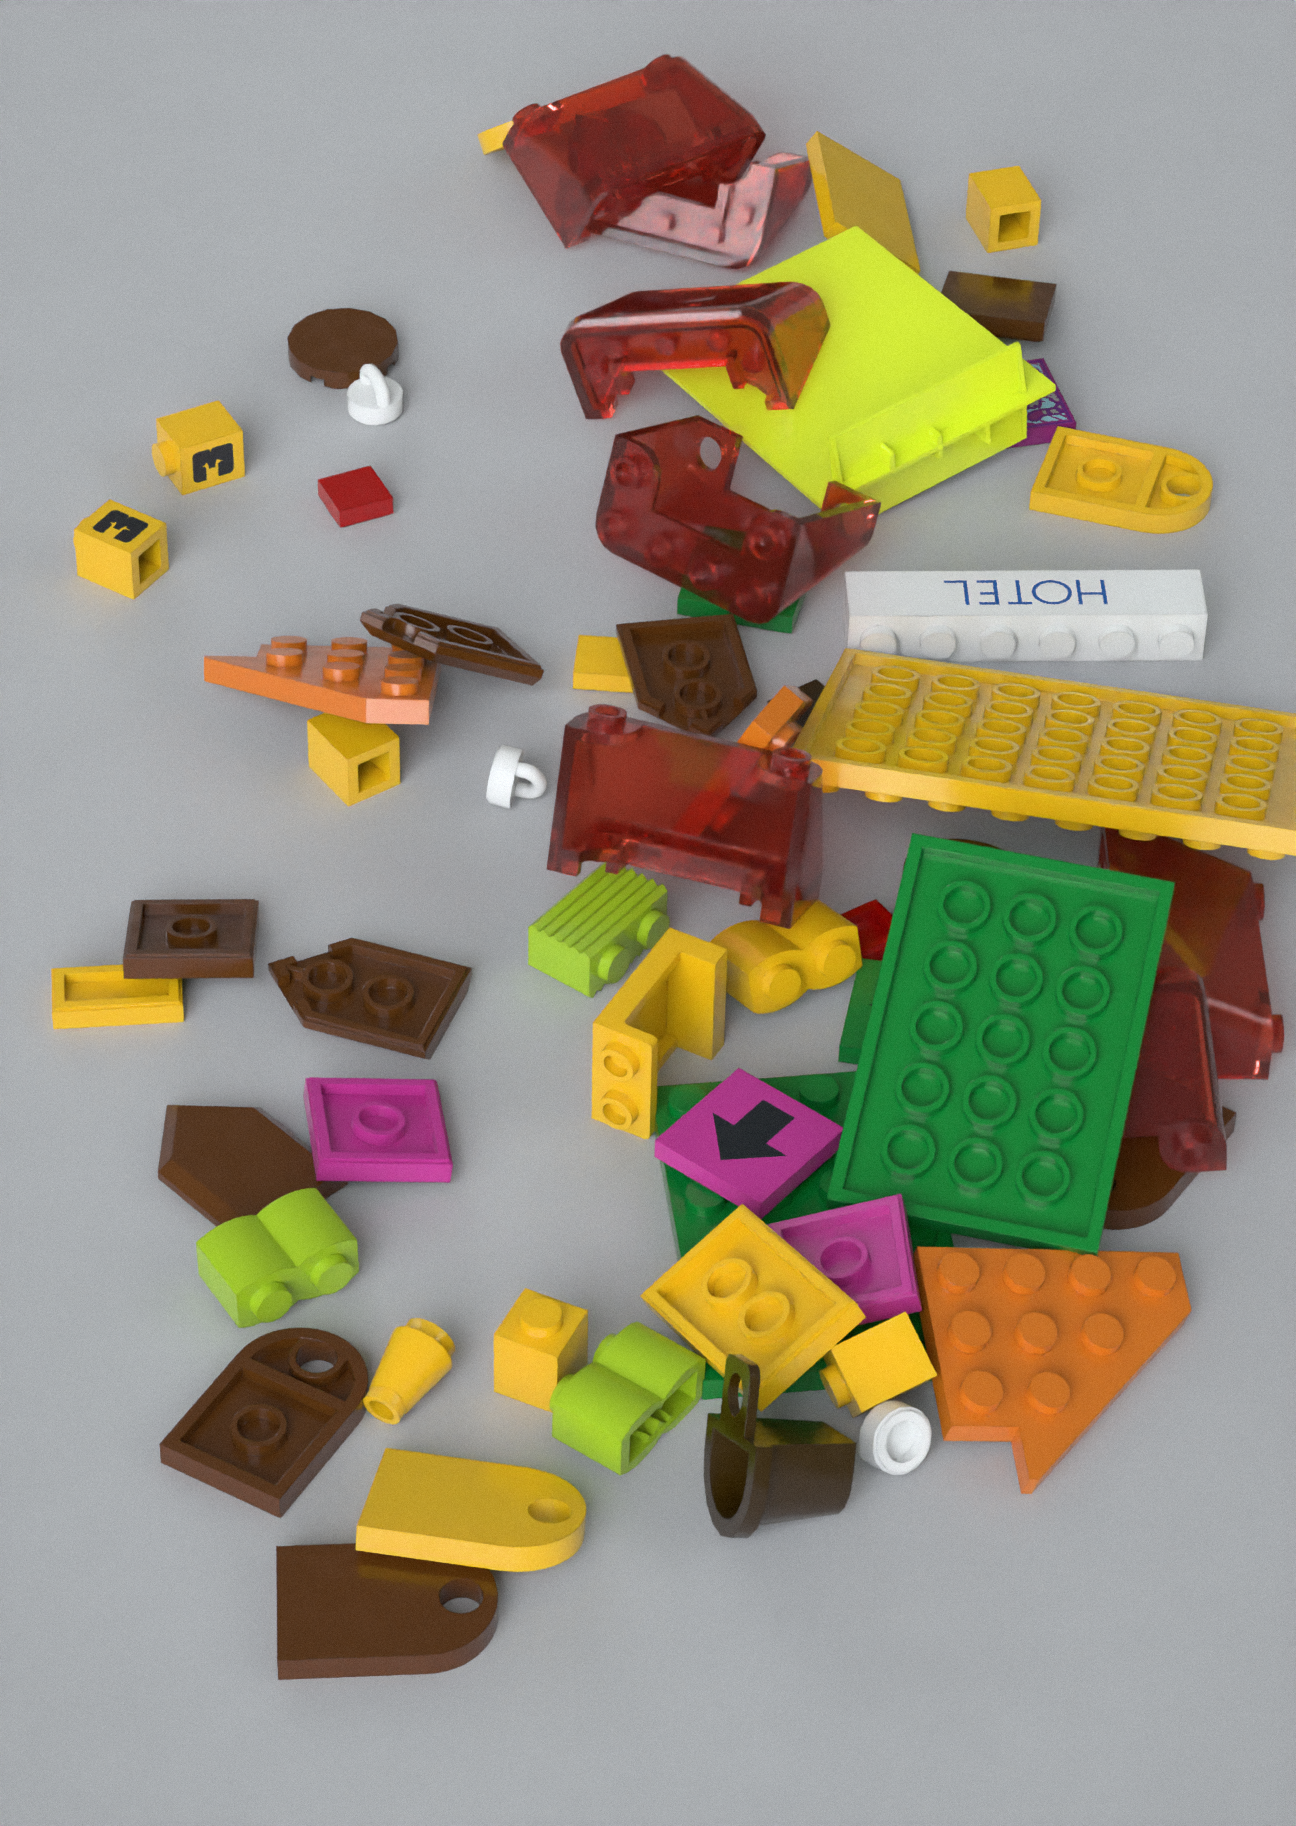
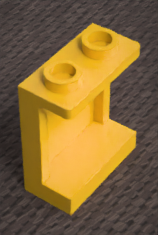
M669 927L593 1021L592 1119L640 1138L649 1139L655 1131L657 1073L676 1048H681L709 1060L714 1059L724 1046L728 949Z

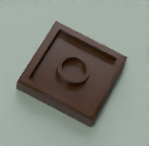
M949 271L941 293L995 337L1041 342L1044 340L1054 307L1057 284Z
M160 899L131 901L123 953L124 979L254 978L259 929V900Z

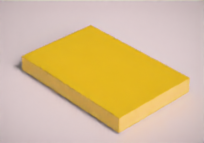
M816 131L806 143V149L824 237L830 239L854 226H858L915 273L919 274L921 270L900 179Z
M743 1204L735 1209L640 1295L648 1308L698 1355L705 1358L706 1362L723 1378L726 1359L729 1354H742L755 1362L760 1370L757 1407L760 1412L768 1407L866 1318L853 1299ZM740 1380L738 1392L743 1395V1386Z

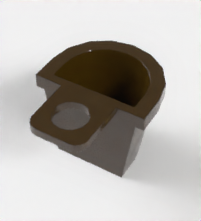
M742 1354L728 1355L725 1364L721 1413H708L703 1477L706 1503L712 1524L721 1536L749 1538L758 1529L759 1525L839 1514L845 1508L850 1496L857 1443L823 1421L756 1418L760 1370L755 1362ZM740 1380L742 1381L743 1386V1401L741 1409L739 1408L738 1403V1388Z

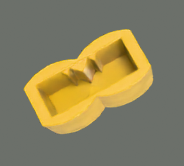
M807 896L789 900L772 910L762 921L748 920L739 922L724 929L710 941L712 944L728 949L726 992L757 1014L781 1010L798 1000L808 989L818 990L835 986L851 977L863 965L857 926L816 897Z

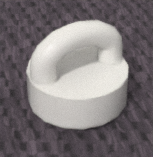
M364 364L360 369V379L354 381L347 391L349 415L360 423L375 426L384 425L396 420L402 414L404 408L401 385L393 379L384 377L374 364Z
M505 744L497 748L486 793V800L490 805L510 809L515 796L533 799L543 795L546 790L547 780L544 773L536 766L523 762V748ZM524 778L529 780L531 784L520 782L519 780Z
M898 1400L885 1401L875 1406L866 1416L861 1426L857 1445L858 1455L870 1465L891 1475H905L916 1469L925 1459L931 1446L932 1431L928 1418L922 1411Z

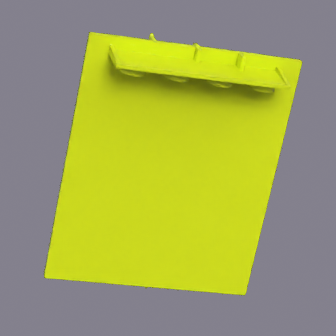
M854 226L746 280H742L740 283L629 337L630 344L816 506L824 510L835 505L837 531L840 534L1026 439L1027 405L1056 391V385L1022 358L1021 344L1018 341L1009 346L1005 345L858 226Z

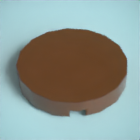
M337 308L313 313L296 323L287 337L290 367L299 377L311 382V376L324 379V386L334 389H348L354 381L360 379V369L364 364H374L383 376H386L388 374V367L391 364L395 366L398 360L396 329L385 318L370 311Z

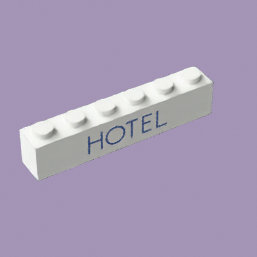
M1200 569L845 571L842 614L845 648L939 662L1200 661L1203 659L1208 611Z

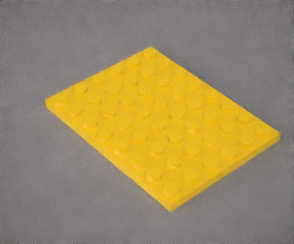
M845 648L788 755L786 780L802 782V786L805 789L813 792L833 793L839 791L840 788L865 791L867 798L879 802H898L903 797L926 800L930 807L946 812H959L965 810L966 807L991 810V814L994 817L1006 821H1025L1029 819V816L1053 819L1057 826L1072 831H1087L1092 829L1093 826L1119 829L1118 833L1133 840L1148 841L1160 835L1183 839L1182 842L1186 846L1199 850H1216L1221 845L1247 848V853L1251 856L1266 860L1283 859L1286 854L1296 856V713Z

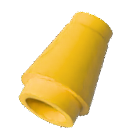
M411 1318L405 1326L396 1327L392 1331L370 1384L369 1391L363 1399V1404L367 1411L384 1423L392 1425L399 1423L403 1415L407 1414L452 1369L451 1356L455 1352V1345L451 1337L436 1324L421 1318Z

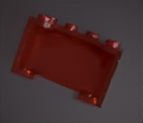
M700 415L615 434L596 513L595 527L598 538L603 546L611 553L749 622L763 624L772 620L865 548L873 536L881 502L835 480L828 482L821 512L800 518L785 511L771 510L730 490L743 436ZM706 437L715 440L720 447L721 461L715 469L705 465L701 458L700 446ZM843 503H847V504H848V505H845V506H841V507H840V505L843 504Z

